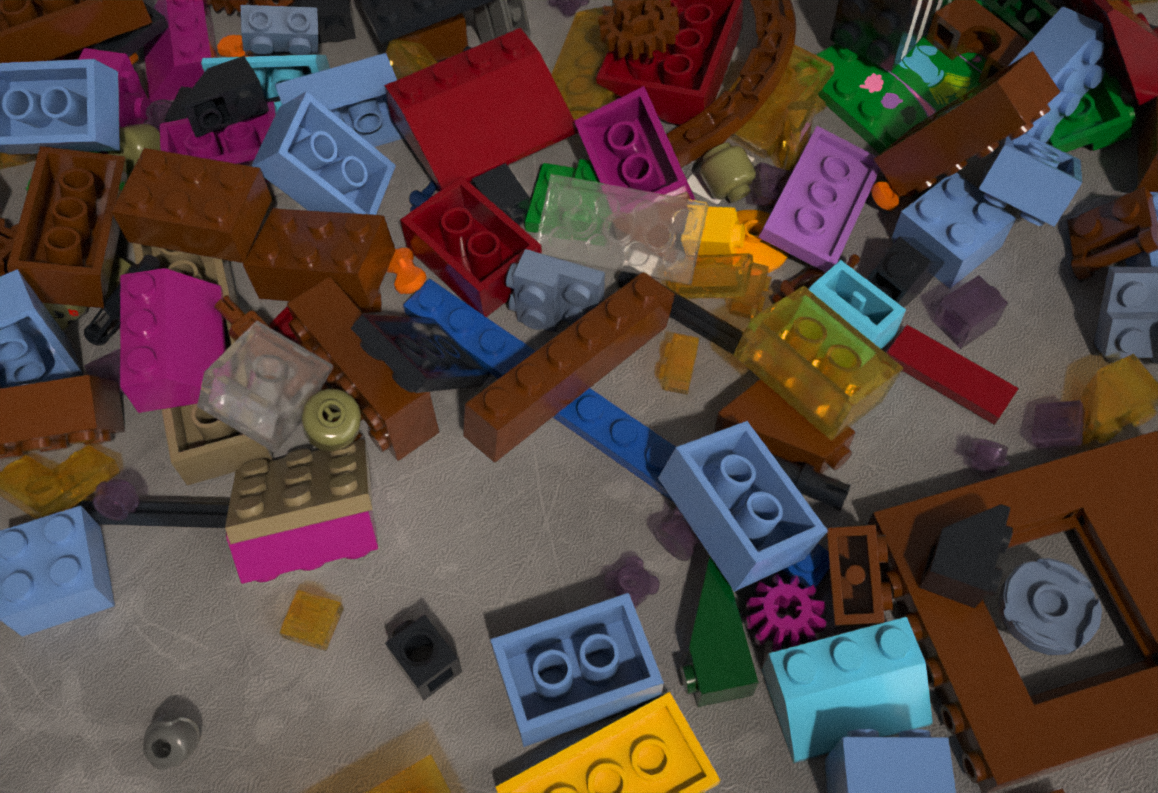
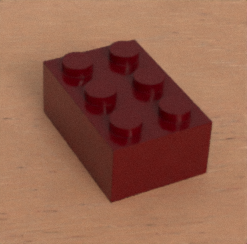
M463 176L457 178L400 219L406 247L466 304L485 317H488L510 300L514 289L506 286L507 275L511 265L519 263L524 250L527 249L542 254V245Z

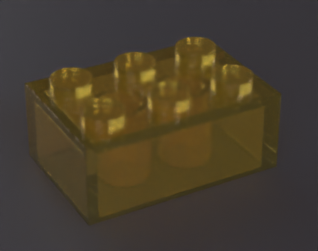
M802 286L751 318L733 354L831 441L882 403L904 369L805 286Z

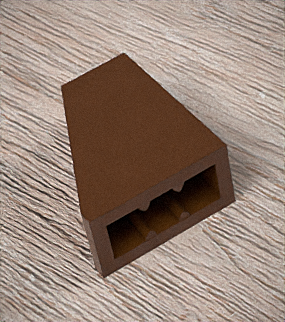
M782 364L777 365L718 412L714 433L748 421L772 454L804 466L806 463L815 466L814 471L821 474L829 467L834 471L839 469L852 455V451L849 448L856 432Z

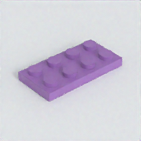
M816 126L759 238L826 273L838 262L880 171L879 166L874 160L877 156Z

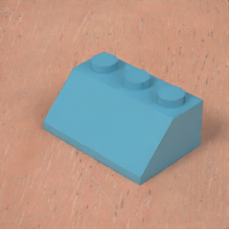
M326 55L245 57L260 81L265 99L279 96L275 86L277 83L330 69ZM239 57L202 58L201 65L205 72L207 68Z
M907 617L769 653L762 668V673L793 763L829 754L840 739L847 737V732L851 730L874 729L878 731L879 737H890L897 735L901 731L919 729L930 726L933 723L926 662Z

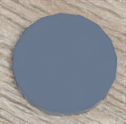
M1051 558L1037 559L1036 561L1017 566L1001 585L998 600L1002 621L1012 636L1029 649L1046 655L1070 654L1086 645L1100 627L1102 608L1099 598L1096 600L1095 594L1091 590L1093 585L1084 574L1068 563Z

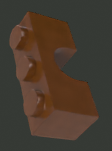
M954 0L936 11L926 38L927 41L951 60L963 53H977L984 56L987 60L978 80L979 83L984 82L1006 68L1029 43L975 0Z

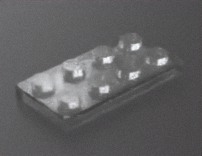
M551 174L536 241L542 245V254L558 259L636 275L644 271L652 278L691 285L709 205L707 202Z

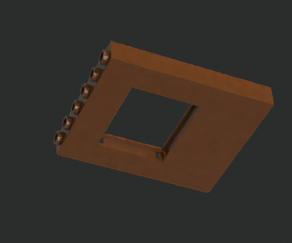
M1158 431L873 512L867 525H876L877 535L886 534L888 563H879L883 571L881 576L882 582H890L892 599L896 600L902 614L901 618L907 617L926 662L928 685L931 688L935 687L942 703L941 716L943 722L952 735L956 734L964 752L962 754V763L965 772L973 783H978L982 793H990L1158 738V664L1152 658L1153 655L1158 653ZM1000 504L1011 507L1006 525L1013 527V533L1008 548L1074 529L1145 660L1030 696L983 599L976 608L919 588L930 546L942 528ZM1085 518V524L1081 527L1078 520Z

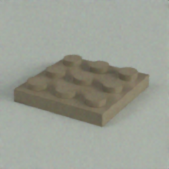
M365 439L353 441L341 450H316L311 452L309 449H300L287 454L282 459L270 462L264 459H257L245 463L240 469H236L225 525L230 544L373 510L369 453Z

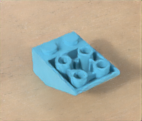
M840 260L808 289L756 350L751 360L767 373L777 365L782 364L824 403L895 337L906 309Z

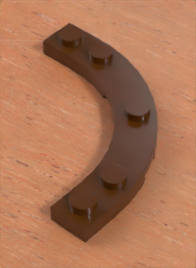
M748 0L756 18L758 41L756 48H752L745 65L739 73L742 79L732 92L725 91L700 114L666 134L681 168L706 154L711 149L723 144L756 114L777 87L787 68L795 43L796 17L791 0Z

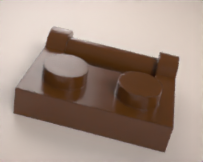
M1145 187L1067 220L1074 258L1071 260V266L1074 274L1080 281L1094 276L1096 270L1145 251L1150 254L1158 250L1156 211L1152 194Z

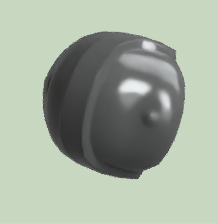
M175 711L166 712L158 716L147 727L143 740L144 755L153 767L160 770L178 766L190 757L198 747L200 730L191 717Z

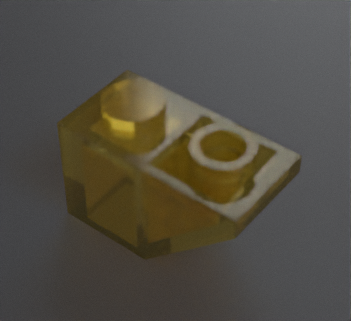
M1134 354L1099 369L1083 390L1075 434V442L1079 447L1094 440H1097L1099 444L1107 442L1122 431V427L1130 423L1134 427L1141 426L1158 413L1155 409L1158 405V382Z

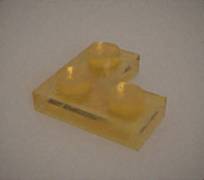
M90 445L74 452L67 460L52 470L25 455L19 460L8 464L0 472V497L33 518L39 519L71 509L118 475L120 470L113 458Z

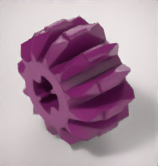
M776 574L772 577L771 587L762 582L756 585L755 594L757 597L748 598L746 603V609L751 613L746 618V627L751 630H758L755 636L757 645L765 644L770 640L773 642L771 652L781 650L782 645H787L788 648L817 641L815 633L823 632L826 626V621L820 617L824 613L826 606L824 601L812 600L816 593L814 584L800 589L798 587L800 581L797 574L792 576L789 584H784L782 578ZM779 612L780 614L785 615L788 612H791L792 614H794V617L792 618L791 616L786 615L781 619L777 616V613Z

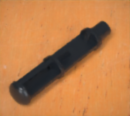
M147 254L139 264L132 265L127 274L158 269L160 262L155 256ZM120 283L105 301L104 308L98 311L90 324L84 329L86 340L93 345L102 346L106 344L120 325ZM104 310L107 314L99 325L93 324ZM114 319L119 320L108 334L106 329Z

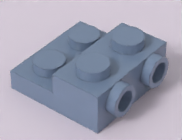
M241 5V34L245 55H318L317 8Z
M525 249L519 263H513L507 275L506 286L514 289L509 301V310L517 312V321L524 323L527 327L535 330L545 329L555 333L560 320L572 325L604 301L605 272Z
M1109 267L1094 344L1102 355L1114 364L1130 365L1134 362V358H1149L1152 362L1158 364V267Z

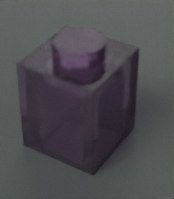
M978 275L942 299L933 322L962 349L997 325L1008 302L995 287L990 286Z

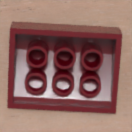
M670 0L671 7H677L679 17V34H675V43H666L665 53L654 50L653 58L650 59L645 53L640 54L637 60H633L630 53H627L623 58H619L618 49L607 52L596 77L597 84L621 97L644 86L659 118L668 123L678 125L686 123L716 100L742 31L743 0Z
M1063 0L1066 8L1103 23V42L1105 43L1104 67L1111 76H1116L1120 86L1139 105L1157 97L1158 27L1150 28L1146 17L1141 12L1135 14L1128 0Z
M521 27L384 85L392 120L440 191L460 176L471 182L472 178L504 163L509 165L578 133L574 118L545 61Z

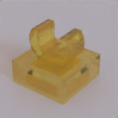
M297 590L279 633L284 639L327 651L344 608L341 602Z

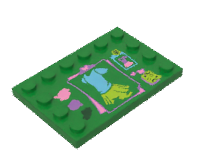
M975 0L984 8H986L989 12H991L993 15L999 18L1002 22L1008 25L1011 29H1013L1015 32L1021 35L1024 39H1026L1006 20H1004L999 14H997L992 8H990L984 1ZM927 32L892 72L836 43L796 66L794 77L880 154L911 127L981 84L978 80L987 59L977 53H963L951 60L926 40Z

